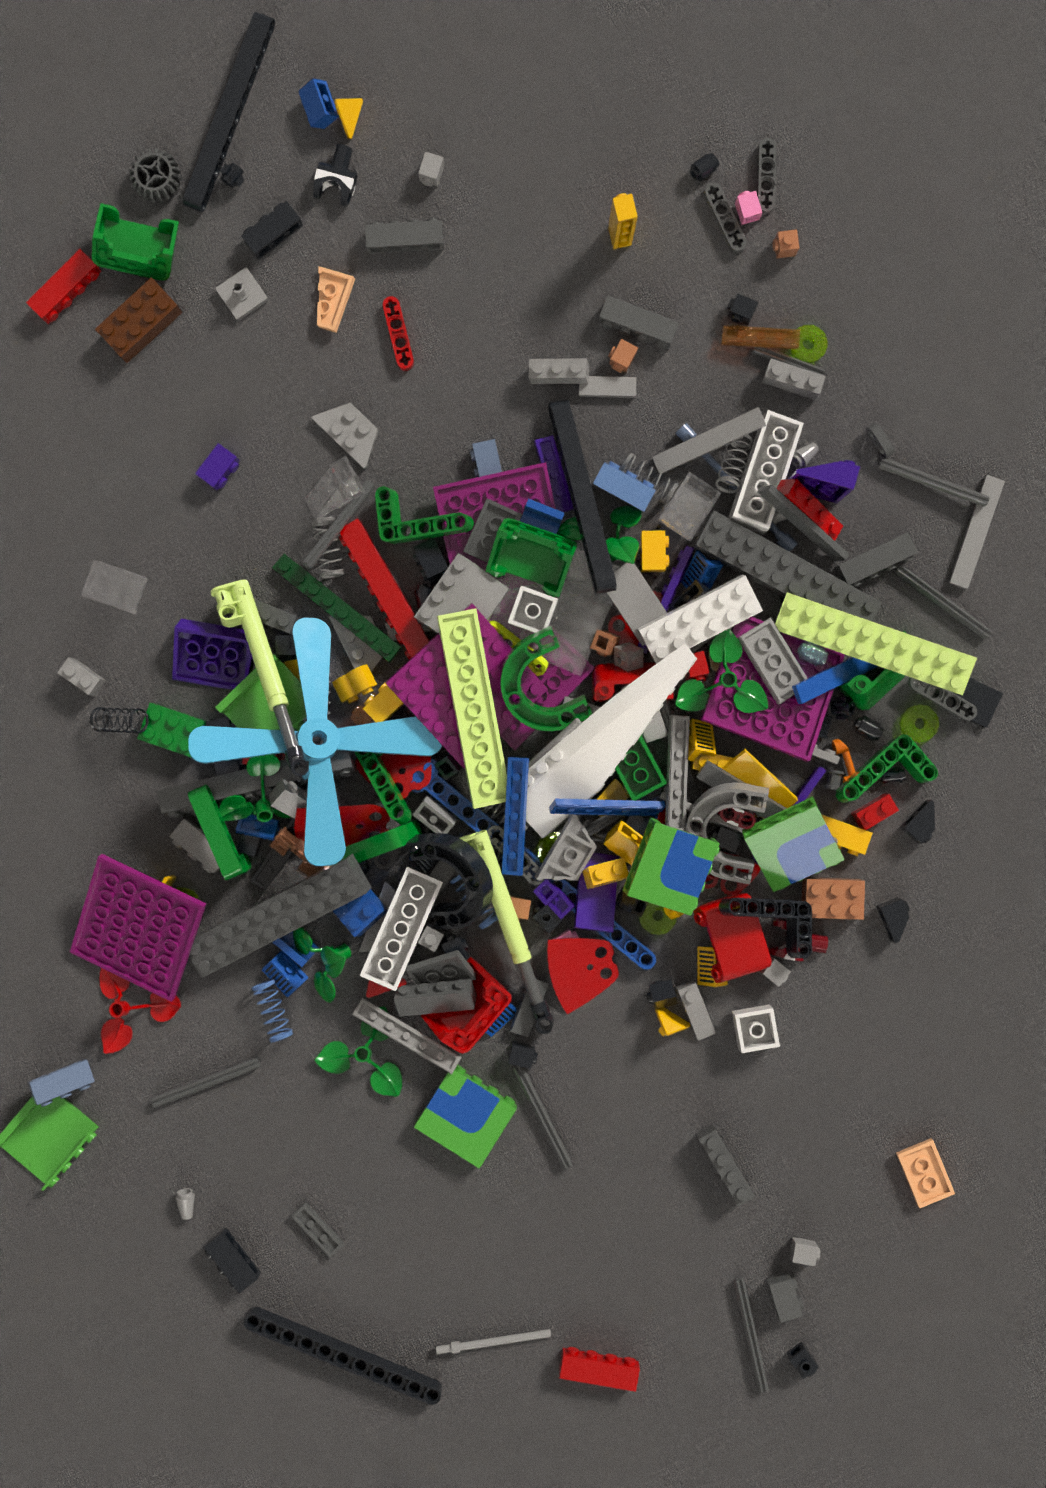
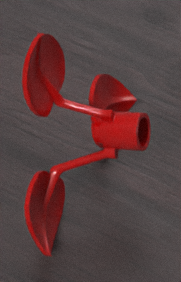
M101 968L99 979L102 993L109 999L117 997L109 1007V1013L115 1019L106 1021L101 1029L103 1053L120 1051L130 1043L133 1035L132 1028L124 1025L125 1021L121 1018L128 1015L130 1010L151 1007L150 1013L153 1019L165 1022L172 1019L181 1008L179 998L175 996V999L171 1002L152 993L150 995L151 1004L130 1006L128 1002L120 1001L123 996L122 992L129 988L130 981Z

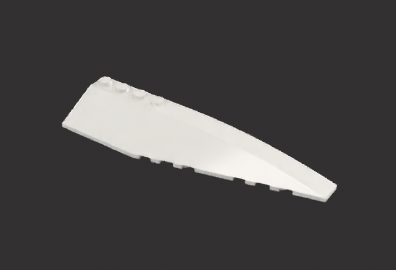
M686 644L680 646L616 694L529 768L526 821L541 838H545L571 815L551 814L549 812V806L555 798L591 799L603 788L608 777L612 776L615 772L616 766L626 757L627 751L637 742L653 720L652 717L662 708L663 702L669 694L673 693L677 683L684 678L697 660Z

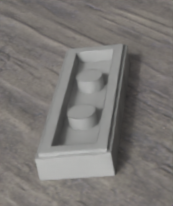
M589 376V384H579V397L636 398V377Z

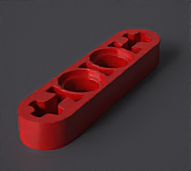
M389 296L383 301V310L396 362L401 370L408 371L412 369L414 359L400 303L396 297ZM390 302L396 305L394 306L396 315L391 314V310L388 307ZM399 320L402 325L399 329H393L391 322ZM399 338L406 340V345L402 348L395 345L396 340ZM405 352L407 360H411L408 361L406 366H404V363H400L403 361L401 354Z

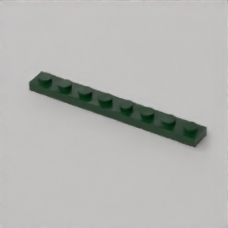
M283 554L272 567L279 575L389 663L402 649L286 554Z

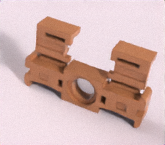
M286 827L280 829L275 836V840L269 845L282 856L290 848L291 852L303 860L298 869L308 877L328 867L310 864L304 855V841L292 835Z

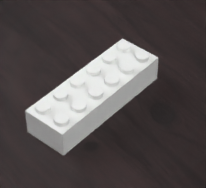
M767 410L763 415L767 426L757 430L743 472L744 475L741 478L740 489L736 493L728 517L743 527L761 535L769 530L776 509L757 491L761 486L773 485L777 488L779 482L786 479L804 424L770 410Z
M740 575L637 629L655 664H657L683 644L691 648L763 610L746 575Z
M409 867L406 868L361 971V977L394 991L397 990L442 886V881Z

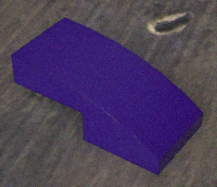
M545 879L533 891L545 906L548 905L560 919H563L576 907L568 896L549 879Z

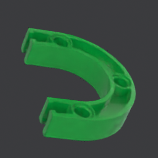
M548 626L522 639L508 653L501 671V692L507 708L521 723L541 731H559L565 729L575 718L582 722L593 713L587 704L585 695L579 696L560 706L542 707L530 701L524 694L521 687V676L526 666L534 659L560 647L557 637H554V641L551 643L541 644L540 639L549 634L551 637L555 636L552 627ZM530 643H536L538 648L531 651L527 646ZM517 694L520 699L514 702L509 697ZM582 704L587 706V710L576 714L574 711L575 708ZM564 712L572 714L569 719L561 717Z

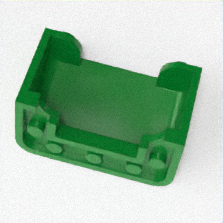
M100 203L92 237V261L97 266L147 278L152 277L156 280H167L171 274L179 221L163 219L159 222L158 228L122 220L120 219L118 209L114 206Z
M506 518L497 531L485 572L497 578L504 576L506 573L519 576L543 585L542 589L546 595L559 597L572 563L577 543L552 532Z
M884 668L871 681L865 675H857L849 682H845L837 687L847 698H850V701L854 703L856 708L864 711L872 708L905 675Z

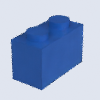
M311 79L298 91L311 127L325 129L339 117L326 81Z

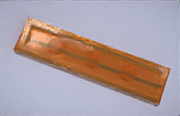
M723 325L722 345L799 349L800 329Z

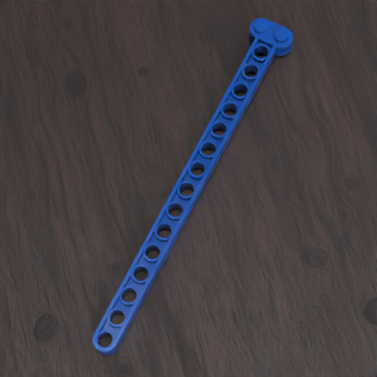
M431 759V763L424 765V771L430 765L432 766L430 783L420 790H412L413 792L419 793L426 790L476 832L482 831L478 827V821L481 819L488 821L489 826L485 829L487 831L493 825L500 826L481 809H474L470 800L438 775L439 772L434 766L437 762L436 760ZM416 771L413 774L411 783L413 781L416 783L422 782L424 779L423 772ZM440 782L443 784L444 790L442 793L434 791L433 786L435 783ZM450 795H456L459 798L457 805L449 804L448 798ZM465 807L473 809L474 814L472 817L467 818L463 815ZM494 829L491 830L492 835H493L494 832H497V831L501 832V831H500L499 829L496 830V831H495ZM504 838L502 841L497 843L498 846L501 845V843L504 841ZM524 846L525 853L532 857L533 861L540 867L543 861ZM532 864L524 872L527 873L529 871L532 874V878L536 879V873L531 869L534 867ZM549 879L552 882L561 881L563 885L560 890L566 895L569 893L577 895V889L567 880ZM615 920L613 931H621L619 939H613L611 933L597 931L642 969L648 970L655 965L656 957L654 953ZM629 942L636 943L634 951L626 950V945ZM644 954H649L651 956L650 962L642 963L641 957Z

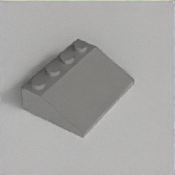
M458 553L414 617L421 625L438 634V615L463 611L470 603H473L480 613L489 620L508 593L509 588Z

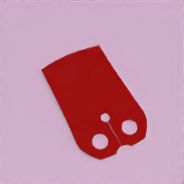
M373 804L339 806L345 846L369 838V834L373 831L380 833L388 831L386 824L390 821V816L386 809ZM297 808L294 827L295 836L305 842L306 808ZM374 812L382 815L378 821H372L369 816ZM362 824L363 828L357 829L356 825Z

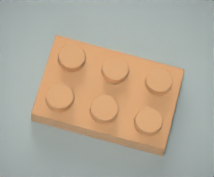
M932 1138L896 1152L919 1208L955 1194Z

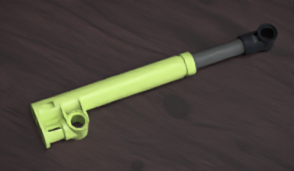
M239 580L215 587L211 590V595L216 598V608L222 625L229 628L242 624L269 709L274 711L286 747L285 755L292 777L299 782L305 781L310 775L309 764L307 763L302 746L298 744L286 708L289 703L249 582L247 580ZM228 613L233 614L230 618L224 617ZM298 767L306 769L302 774L296 773L295 770Z
M487 830L461 837L460 839L468 843L479 853L489 869L493 882L491 901L509 952L512 955L513 963L518 964L528 992L536 1029L541 1034H548L553 1028L554 1017L550 1013L546 999H543L529 961L532 957ZM547 1020L550 1024L548 1026H544L540 1023V1021Z

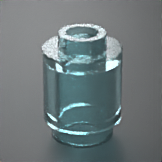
M808 641L801 643L797 651L799 659L815 666H823L828 657V652L825 651V648Z

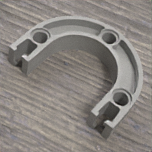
M735 782L712 787L704 792L692 806L686 824V832L709 839L707 834L709 820L714 814L726 808H742L765 813L769 788ZM745 793L747 797L742 799L738 797V794ZM751 796L764 797L763 802L753 800ZM697 821L701 824V826L696 827L692 824V822ZM719 850L718 855L714 857L710 874L721 879L750 885L754 859L729 855ZM725 865H730V866H732L733 868L730 869V870H727V869L724 868V866H725ZM737 868L749 869V872L738 871Z

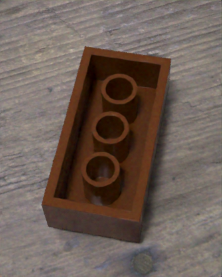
M151 277L97 326L95 330L128 363L183 312Z

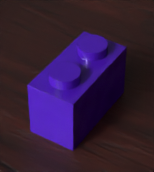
M218 443L195 474L218 491L219 488H223L226 485L228 476L238 469L240 460Z

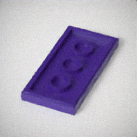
M593 853L585 868L619 859V856ZM581 873L577 885L574 928L608 933L613 932L617 882L587 889L583 873Z

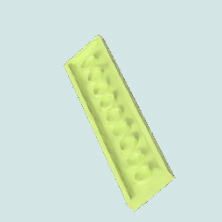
M788 592L775 623L779 632L963 695L977 660L976 657Z
M477 609L438 615L437 621L472 807L476 809L506 802L507 773Z

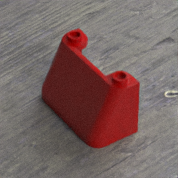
M614 663L598 664L592 671V701L603 702V700L610 699L614 694V684H631L656 664L643 663L642 668L626 671L614 665ZM673 693L669 694L666 698L668 701L673 699Z
M747 893L727 895L698 906L693 910L695 922L702 927H707L718 962L712 966L711 970L715 983H722L771 966L772 961L759 918L724 916L719 911V903L722 899L752 898Z
M471 957L467 962L477 973L476 980L472 981L477 995L475 1009L421 1015L439 1040L459 1053H466L473 1048L512 999L511 994Z

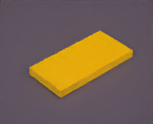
M746 749L722 767L723 770L746 784L769 788L768 797L786 808L791 807L798 801V798Z

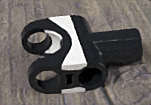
M337 144L332 163L319 162L314 179V198L320 199L326 189L336 187L341 190L342 194L340 205L348 206L358 178L357 171L348 169L353 152L352 148L344 144Z

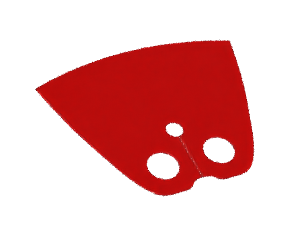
M386 753L380 756L393 781L403 785L401 793L403 799L408 796L410 791L420 790L430 783L432 766L430 765L424 771V765L431 763V756ZM357 758L355 760L357 770L371 784L367 774L365 773L361 763ZM377 763L372 766L371 770L376 768ZM400 768H405L404 774L399 773ZM416 771L423 772L424 779L422 782L416 783L413 781L411 783L413 774ZM383 779L381 781L380 786H382L385 783L386 779ZM394 794L389 797V800H393Z
M588 938L548 940L549 973L555 993L566 1014L571 1013L595 998L618 978L619 971L617 965L612 961L614 951L610 942ZM599 947H604L607 950V954L603 958H598L595 955V951ZM589 964L593 965L592 970L587 969ZM604 968H610L612 971V975L608 979H603L600 976V972Z

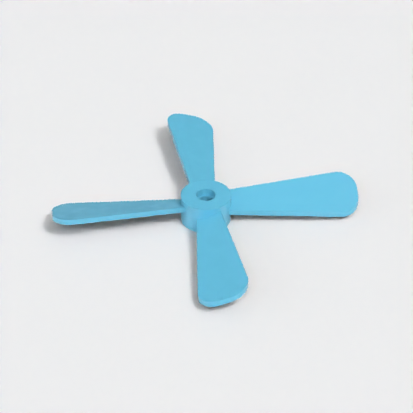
M301 618L295 622L292 634L307 721L301 726L300 730L294 732L299 746L303 748L306 760L309 761L310 772L307 785L304 855L306 860L314 866H331L338 863L346 851L330 761L336 750L432 756L441 749L442 745L416 717L337 728L331 721L327 720L331 631L329 626L320 619ZM200 726L195 728L188 738L190 756L195 761L203 764L285 753L286 750L280 730ZM320 737L323 740V744L316 745L312 739Z

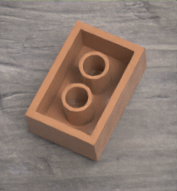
M809 877L802 880V901H806L811 905L812 918L864 920V880Z

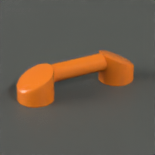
M840 739L832 740L833 750L836 752V755H843L848 776L842 778L844 783L855 773L848 747Z

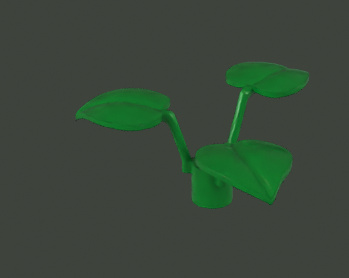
M621 506L611 512V522L618 524L616 538H608L606 540L611 561L621 560L634 564L639 550V542L637 539L629 536L619 539L620 527L631 528L635 526L641 519L642 510L634 506ZM576 517L563 522L557 531V535L571 540H580L583 535H580Z
M729 628L717 634L709 648L711 659L716 663L723 662L725 672L720 675L719 682L704 689L701 681L696 679L687 680L681 685L675 702L676 706L683 710L699 711L705 708L709 696L706 693L707 691L718 686L724 688L734 686L738 692L735 693L733 701L738 710L744 713H753L768 709V700L763 688L753 680H745L738 687L736 683L737 676L727 666L726 662L734 663L742 655V645Z
M274 754L250 757L246 765L247 772L251 776H260L262 799L254 807L251 802L246 803L245 798L242 796L232 795L226 797L219 806L224 821L247 818L251 815L252 810L260 822L270 821L273 813L282 818H291L287 814L271 807L270 802L265 798L264 775L272 776L279 771V759Z
M300 927L293 931L294 944L303 955L309 954V951L321 952V958L326 970L323 974L319 971L315 973L314 985L318 994L326 1002L332 1003L336 994L335 986L331 979L327 977V974L332 978H337L343 970L346 959L351 957V950L346 944L335 948L333 946L312 948L313 942L310 935L304 928Z
M378 1007L388 1013L386 1007ZM363 1021L361 1023V1033L365 1036H370L365 1046L358 1047L354 1054L348 1055L349 1050L344 1043L333 1041L327 1044L315 1058V1062L319 1067L334 1074L343 1073L350 1068V1060L348 1058L355 1057L359 1062L367 1061L377 1068V1071L373 1072L370 1079L373 1090L381 1095L395 1097L399 1096L401 1092L402 1075L399 1068L391 1062H386L380 1067L370 1059L372 1051L369 1045L373 1038L377 1041H384L389 1037Z

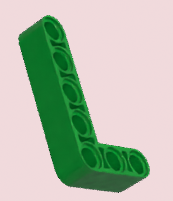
M385 486L379 487L376 490L375 501L379 536L385 542L398 544L469 532L474 526L471 516L459 512L401 522L398 493ZM388 492V493H389V497H388V499L385 501V495H386V493ZM390 511L391 517L387 520V513ZM464 518L465 523L460 527V520ZM446 521L447 526L442 530V523ZM426 524H428L429 529H428V531L425 533V532H424V527H425ZM410 527V528H411V532H410V534L407 536L406 531H407V529ZM393 530V536L389 538V532Z
M905 734L891 739L836 790V798L842 803L856 800L898 760L918 783L935 780L938 776V770L911 737ZM899 741L902 742L903 748L899 746ZM885 753L889 754L890 760L886 759ZM911 755L914 756L915 763L912 762ZM872 765L876 767V773L872 770ZM924 770H925V771L927 772V774H928L927 777H925V775H924ZM859 777L863 779V785L859 783ZM846 789L849 790V792H850V797H847V796H846V794H845V790H846Z
M354 751L390 818L401 825L407 824L411 820L412 814L380 757L384 753L367 752L363 755V752ZM377 763L376 768L371 770L372 766ZM383 779H386L385 783L382 786H380L381 781ZM394 794L393 800L389 802V797ZM403 810L402 816L397 818L398 812Z
M205 784L189 791V800L224 879L229 880L251 869V862L247 854H238L209 786Z
M418 819L346 846L343 858L353 854L359 863L405 846L416 834H423Z

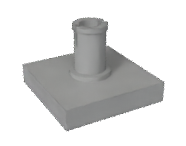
M247 267L215 288L237 321H240L269 301Z

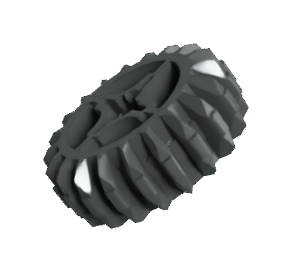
M148 148L147 154L141 151L142 156L140 158L135 156L137 162H131L133 169H129L131 175L129 180L133 183V189L137 191L139 196H143L145 200L150 198L154 203L157 198L160 202H163V197L170 200L169 194L176 195L174 188H180L178 182L182 181L179 175L181 174V169L178 167V162L174 160L171 154L168 155L165 150L160 153L157 148L154 152ZM165 165L169 167L168 177L164 174ZM142 174H145L147 177L146 186L142 184Z

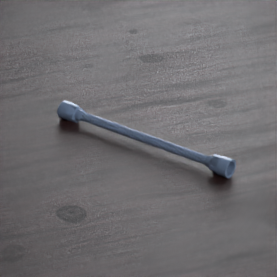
M687 423L675 433L683 442L697 435ZM710 453L703 455L702 457L706 459L705 461L718 474L720 469H722L720 464L711 457ZM723 470L720 472L721 477L730 476ZM729 485L732 490L738 488L737 486ZM771 522L769 529L776 536L777 544L790 552L798 543L788 533L781 532Z

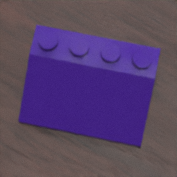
M850 460L797 469L789 479H798L815 498L837 504L854 490L860 466L855 465V462Z
M180 619L174 627L172 680L233 690L252 672L253 657L243 629L228 628L222 625Z

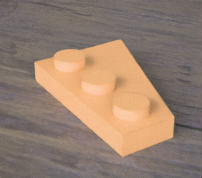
M319 266L317 326L337 333L355 278Z

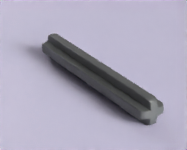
M754 346L752 354L763 359H774L820 375L825 374V370L773 349L762 346Z

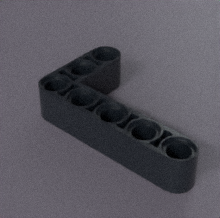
M724 898L720 901L719 911L724 916L786 919V951L788 956L791 958H808L811 955L812 907L808 902L754 898Z

